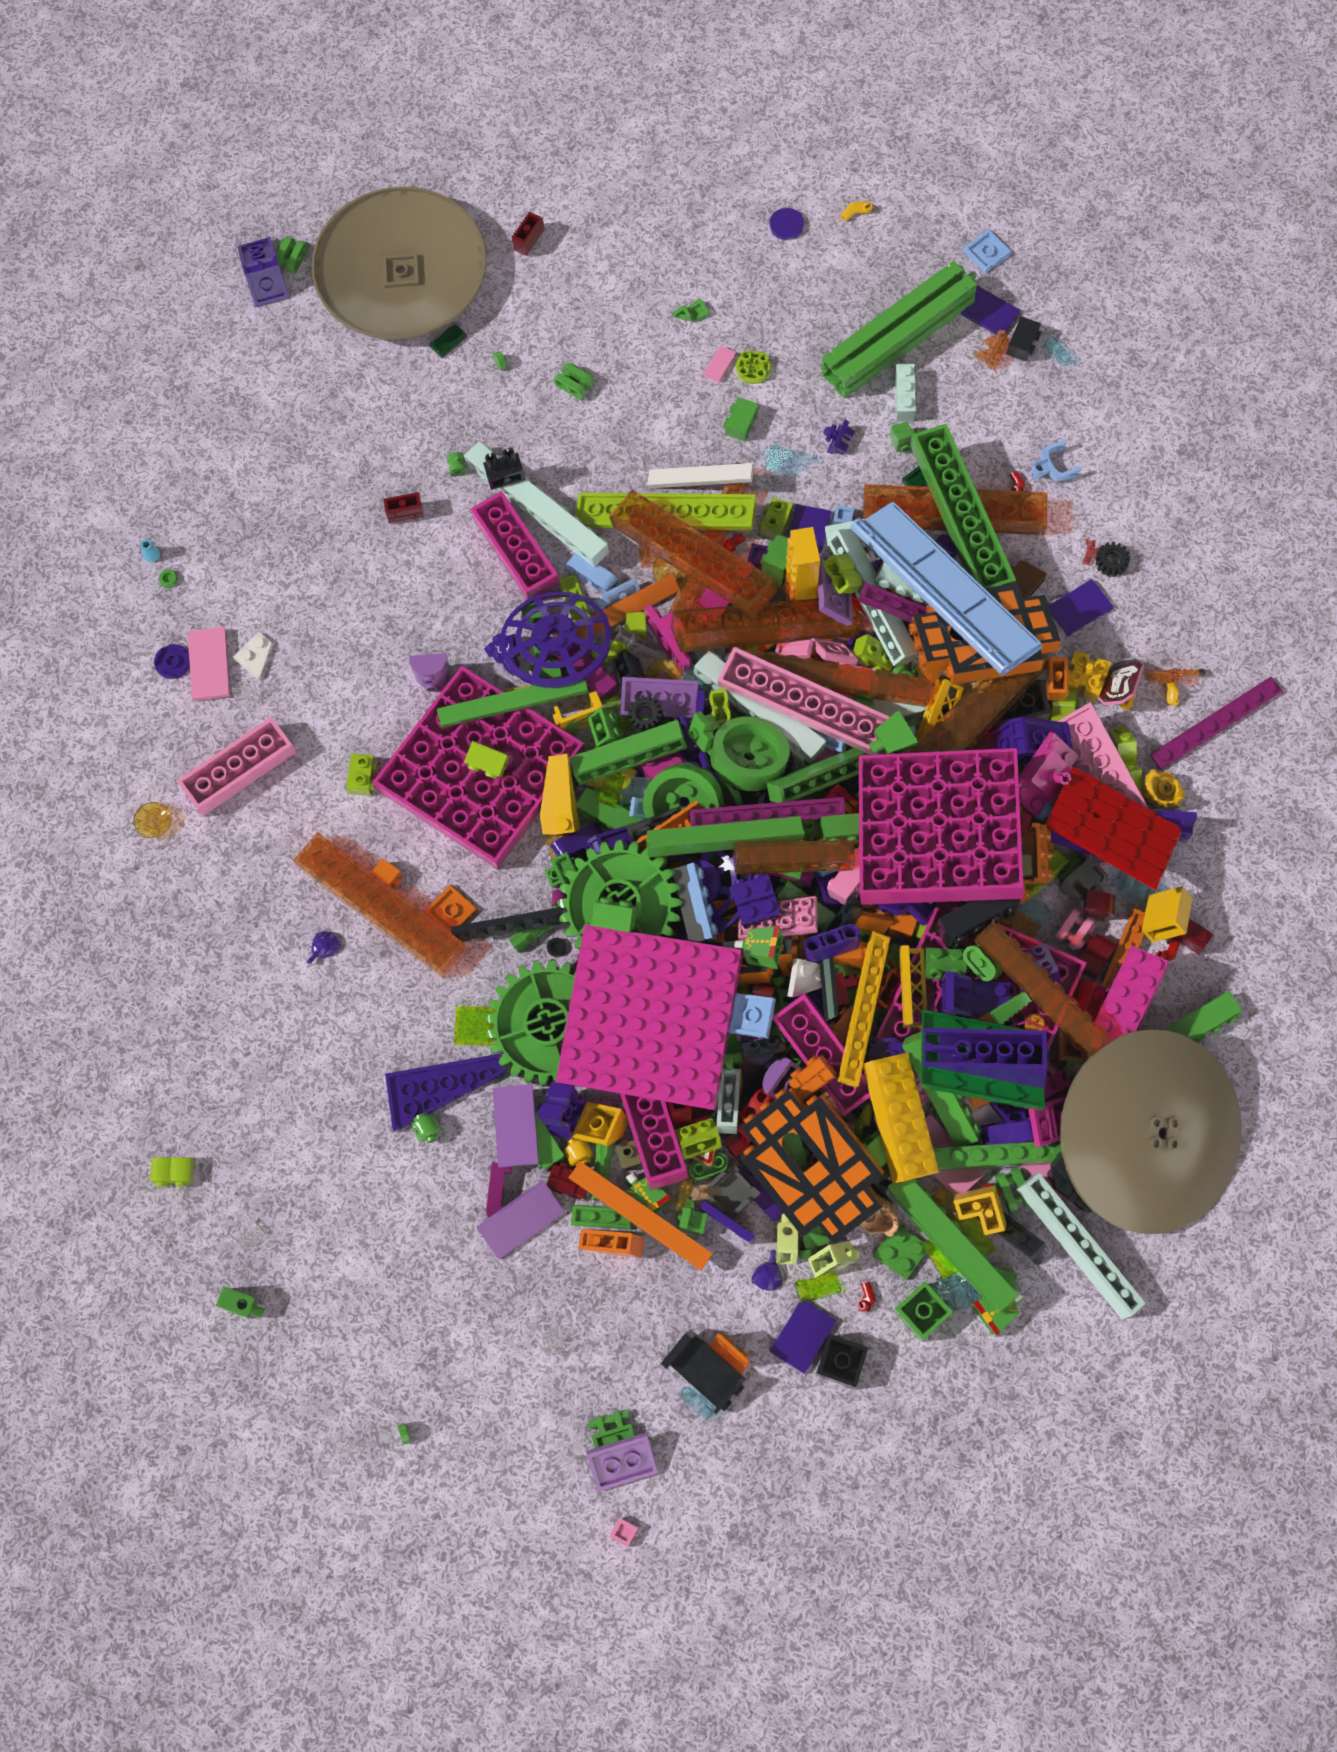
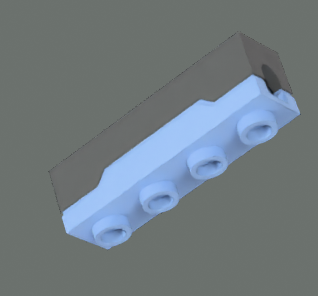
M695 863L674 868L673 870L676 872L673 876L674 882L681 885V889L677 891L678 899L683 901L680 907L688 940L703 944L717 941L718 929L716 924L712 922L713 909L707 901L709 893L707 887L703 885L704 873L702 868Z

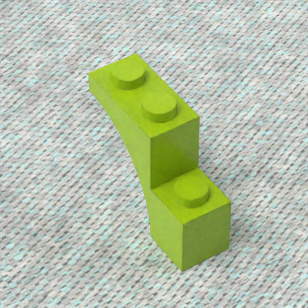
M645 612L626 613L624 629L629 632H635L641 639H647ZM618 640L611 643L608 656L602 665H607L624 649L630 652L629 648ZM592 651L593 660H595L599 654Z
M1115 726L1108 729V734L1139 791H1142V770L1137 763V741L1125 726Z

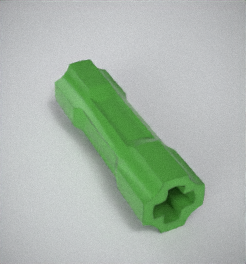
M555 925L544 926L541 929H527L523 932L515 933L508 939L519 953L549 929L554 928Z
M596 1143L594 1171L609 1181L614 1143L609 1146ZM590 1194V1200L600 1201Z

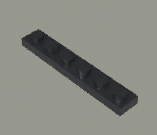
M563 907L457 925L451 927V934L457 942H467L471 939H485L493 935L502 936L506 933L523 932L532 928L541 929L549 925L557 926L564 923L560 922L559 917L566 913Z

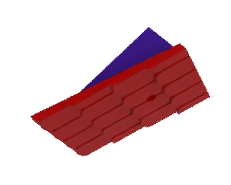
M1072 767L1070 772L1071 781H1067L1069 784L1063 786L1046 821V827L1051 829L1050 842L1097 856L1157 891L1179 841L1182 829L1176 824L1156 815L1154 811L1126 798L1122 793L1101 783L1099 779Z

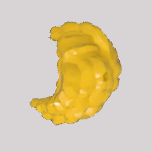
M1152 769L1145 776L1142 783L1144 786L1142 787V792L1144 793L1143 798L1148 803L1154 804L1156 808H1173L1174 805L1176 807L1181 806V801L1185 798V792L1179 780L1175 779L1173 774L1169 771L1162 772Z

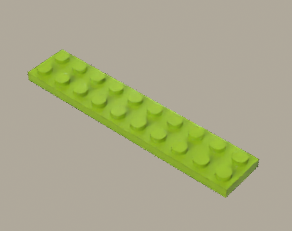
M579 493L575 516L581 520L584 526H589L590 528L753 530L757 497L756 494Z

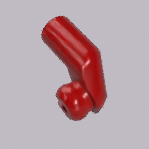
M1014 471L1010 474L1014 482L1013 487H1011V493L1013 496H1020L1026 484L1018 471Z
M740 533L724 542V549L730 553L734 552L737 545L746 541L745 536Z
M1170 940L1168 949L1162 952L1159 950L1156 956L1168 961L1174 960L1180 942Z
M870 1281L861 1284L864 1296L857 1306L862 1312L871 1310L876 1301Z

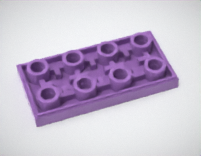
M533 1084L493 1088L498 1168L539 1164Z
M541 1180L476 1228L496 1257L501 1259L562 1215L564 1210L546 1183Z

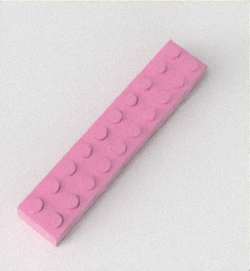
M736 647L733 648L718 679L719 687L867 754H886L884 750L873 754L868 744L877 740L874 730L890 718L889 716Z

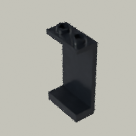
M780 1035L741 1044L742 1097L745 1104L750 1101L759 1089L763 1088V1079L768 1068L781 1058L782 1051H786V1046Z
M691 1329L682 1336L660 1363L666 1369L670 1366L673 1367L716 1406V1409L713 1411L715 1414L721 1410L725 1412L732 1404L730 1401L732 1396H738L745 1388L742 1384L746 1381V1378Z

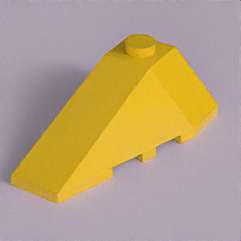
M568 754L554 755L548 758L540 811L543 834L571 833L580 829Z

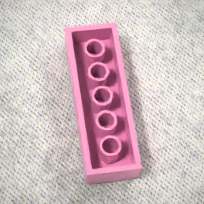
M270 717L177 780V782L203 817L294 755L296 751L273 718Z

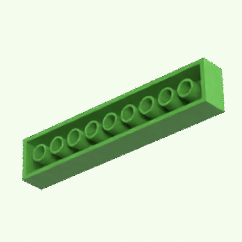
M947 423L912 434L910 446L964 569L983 588L1015 584L1016 578Z

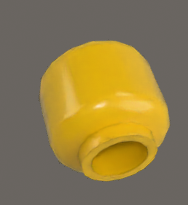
M574 1138L567 1142L568 1145L565 1147L564 1153L571 1166H577L580 1161L585 1165L591 1163L590 1159L593 1157V1152L588 1141Z

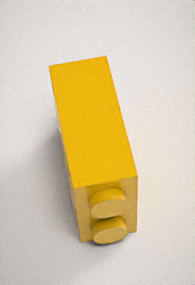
M1183 886L1149 895L1142 932L1152 943L1186 934L1193 897Z

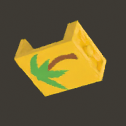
M597 692L589 693L590 709L564 719L560 714L558 706L554 707L555 714L552 715L554 725L569 734L590 727L587 717L598 708L603 707Z

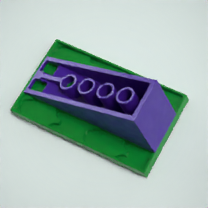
M922 1009V1088L948 1092L953 1095L986 1099L991 1102L1011 1104L1017 1107L1037 1110L1045 1109L1044 1088L1047 1074V1031L1024 1030Z

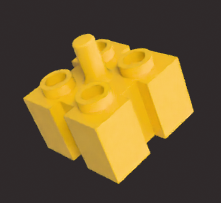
M1075 650L1068 669L1069 689L1077 690V692L1083 694L1082 698L1096 703L1111 662L1100 658L1093 661L1089 659V654Z

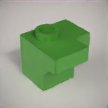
M908 421L893 425L890 428V437L896 453L910 451L912 449L910 446L912 434L921 432L911 429Z
M699 711L694 713L688 735L703 752H707L711 749L715 734L720 725L711 715L704 716Z
M686 1199L683 1212L678 1215L677 1225L682 1232L704 1236L708 1214L697 1211L694 1207V1200Z

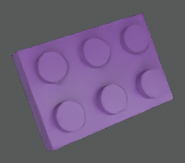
M647 1433L586 1451L598 1492L658 1473Z

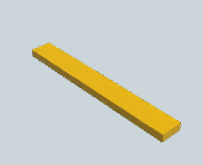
M874 931L870 933L838 1076V1082L855 1088L859 1086L891 938Z

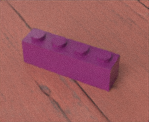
M575 643L568 651L569 656L572 657L581 650V645ZM587 652L581 659L573 663L576 672L578 673L591 665L594 661L593 656ZM552 655L559 661L563 660L561 655ZM603 665L585 679L588 691L590 693L596 691L602 705L619 691L618 680L612 674L608 675Z

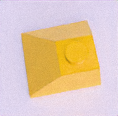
M586 1102L572 1137L609 1146L622 1138L628 1124V1118L622 1109Z

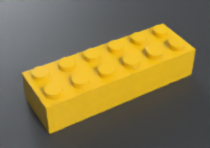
M809 527L791 530L790 538H787L786 580L784 581L785 589L789 592V608L793 607L794 613L816 610L820 557L814 529Z
M904 1053L864 1063L863 1070L892 1183L939 1173L909 1054Z

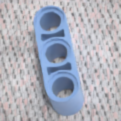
M577 553L565 564L568 571L569 569L576 573L577 577L582 580L585 579L590 583V586L604 593L611 590L618 582L614 574L599 564L593 567Z

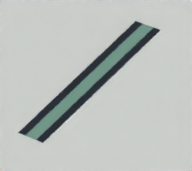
M833 957L819 961L825 1021L838 1016Z

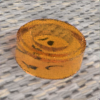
M1031 1014L1026 1018L1024 1027L1026 1030L1043 1031L1045 1020L1039 1014Z

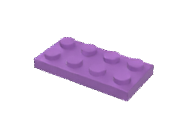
M821 552L819 554L820 569L818 580L819 611L848 627L853 623L851 593L839 594L835 590L832 578L824 568V561L829 556Z
M622 677L621 716H628V707H631L630 703L632 701L635 702V698L638 697L640 699L642 695L644 697L648 695L651 698L654 697L660 703L664 714L663 718L679 719L682 715L684 719H693L694 713H696L698 681ZM644 707L639 711L640 717H652L653 715L652 709Z

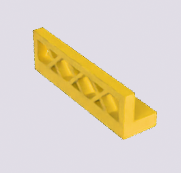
M947 679L936 681L916 733V739L920 745L918 752H940L964 690L963 687L957 684L952 685L951 681ZM949 687L957 690L955 697L952 699L948 695ZM947 704L949 713L943 717L941 709L943 705ZM941 721L943 729L937 734L935 724ZM933 738L936 743L934 751L927 748L929 740Z
M909 945L901 946L899 952L903 1028H922V1023H913V1013L917 1010L922 1014V1010L919 1008L921 1004L922 1009L927 1010L924 948L909 949ZM920 953V961L914 966L910 963L909 954ZM914 971L921 976V981L916 986L911 982V974ZM915 990L922 996V1001L918 1005L912 1002V993Z

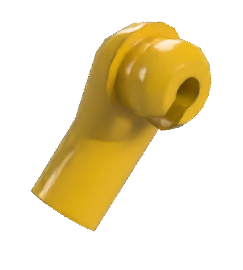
M1169 678L1166 680L1168 688L1166 701L1172 706H1177L1180 702L1178 698L1179 690L1175 679Z

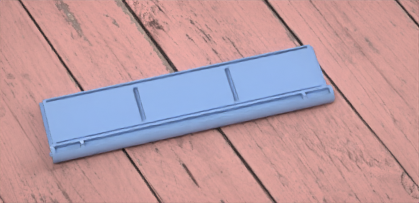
M894 502L889 503L865 520L857 518L852 522L850 529L999 674L1005 675L1042 649L1041 642Z

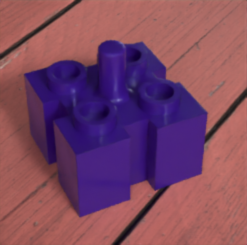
M552 1082L546 1093L547 1102L539 1103L537 1106L539 1110L537 1117L547 1126V1129L553 1136L574 1139L572 1135L586 1102L582 1097L578 1096L579 1093L573 1085Z

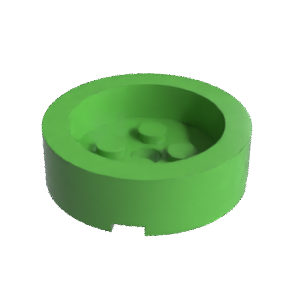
M737 717L725 722L717 730L711 749L710 761L713 770L722 781H728L735 785L734 788L740 790L760 791L768 789L767 782L784 775L790 747L784 733L774 724L757 717ZM748 755L749 757L753 758V760H747L744 757Z
M677 763L666 767L651 780L644 793L643 810L645 817L649 818L681 806L682 810L685 809L687 806L680 804L681 797H687L690 804L698 801L704 808L723 807L724 800L720 785L711 773L690 763Z

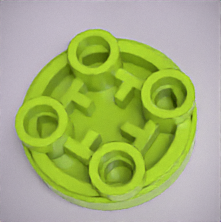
M743 351L736 362L738 377L748 384H759L765 381L771 373V362L768 354L759 351Z

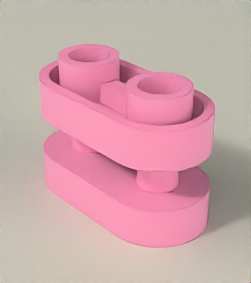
M1077 907L1074 908L1054 937L1059 942H1062L1064 938L1070 941L1067 947L1073 951L1076 948L1078 950L1081 949L1086 941L1083 939L1085 934L1088 933L1090 935L1096 927L1094 924L1095 919L1088 916L1084 920L1080 917L1082 911ZM1074 923L1080 926L1076 935L1069 932Z

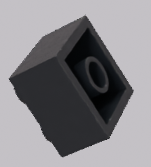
M829 1334L815 1376L855 1390L869 1347Z

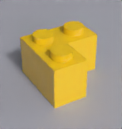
M995 1185L955 1195L954 1204L959 1220L979 1216L985 1235L1005 1231L1006 1221Z

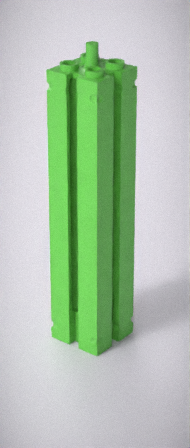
M953 260L947 267L938 271L832 349L830 353L825 354L822 357L823 367L821 368V375L829 384L835 387V390L843 399L846 398L851 392L860 388L958 316L967 306L973 304L977 288L975 281L977 274L972 271L965 276L964 268Z

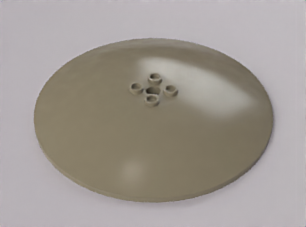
M418 187L383 188L350 201L329 219L320 232L314 246L311 267L312 278L316 292L324 307L335 319L349 329L378 339L403 340L416 338L445 327L459 317L472 303L485 275V245L481 232L473 218L465 209L450 198ZM399 269H405L404 273H397Z
M1156 1029L1139 1030L1121 1035L1107 1042L1088 1058L1069 1088L1061 1118L1062 1155L1067 1173L1077 1193L1085 1204L1103 1220L1121 1229L1142 1234H1160L1180 1229L1204 1215L1221 1197L1232 1178L1239 1157L1242 1137L1241 1114L1237 1095L1221 1064L1208 1050L1194 1040L1175 1032ZM1163 1127L1165 1135L1163 1138H1160L1159 1130Z

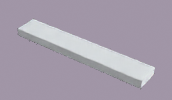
M753 463L652 469L649 470L647 486L648 488L752 482L754 465Z

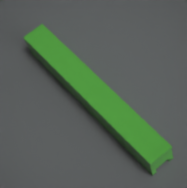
M800 816L647 831L646 838L647 857L802 843L805 832L803 831Z

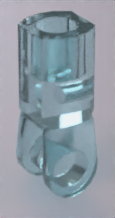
M1053 336L1044 342V347L1060 365L1064 367L1069 366L1071 355Z
M690 1387L682 1388L680 1392L681 1398L706 1420L714 1411V1408L698 1396Z

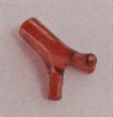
M1086 538L1087 551L1082 564L1089 566L1093 555L1100 548L1094 549L1096 540H1092V543H1090L1089 539Z

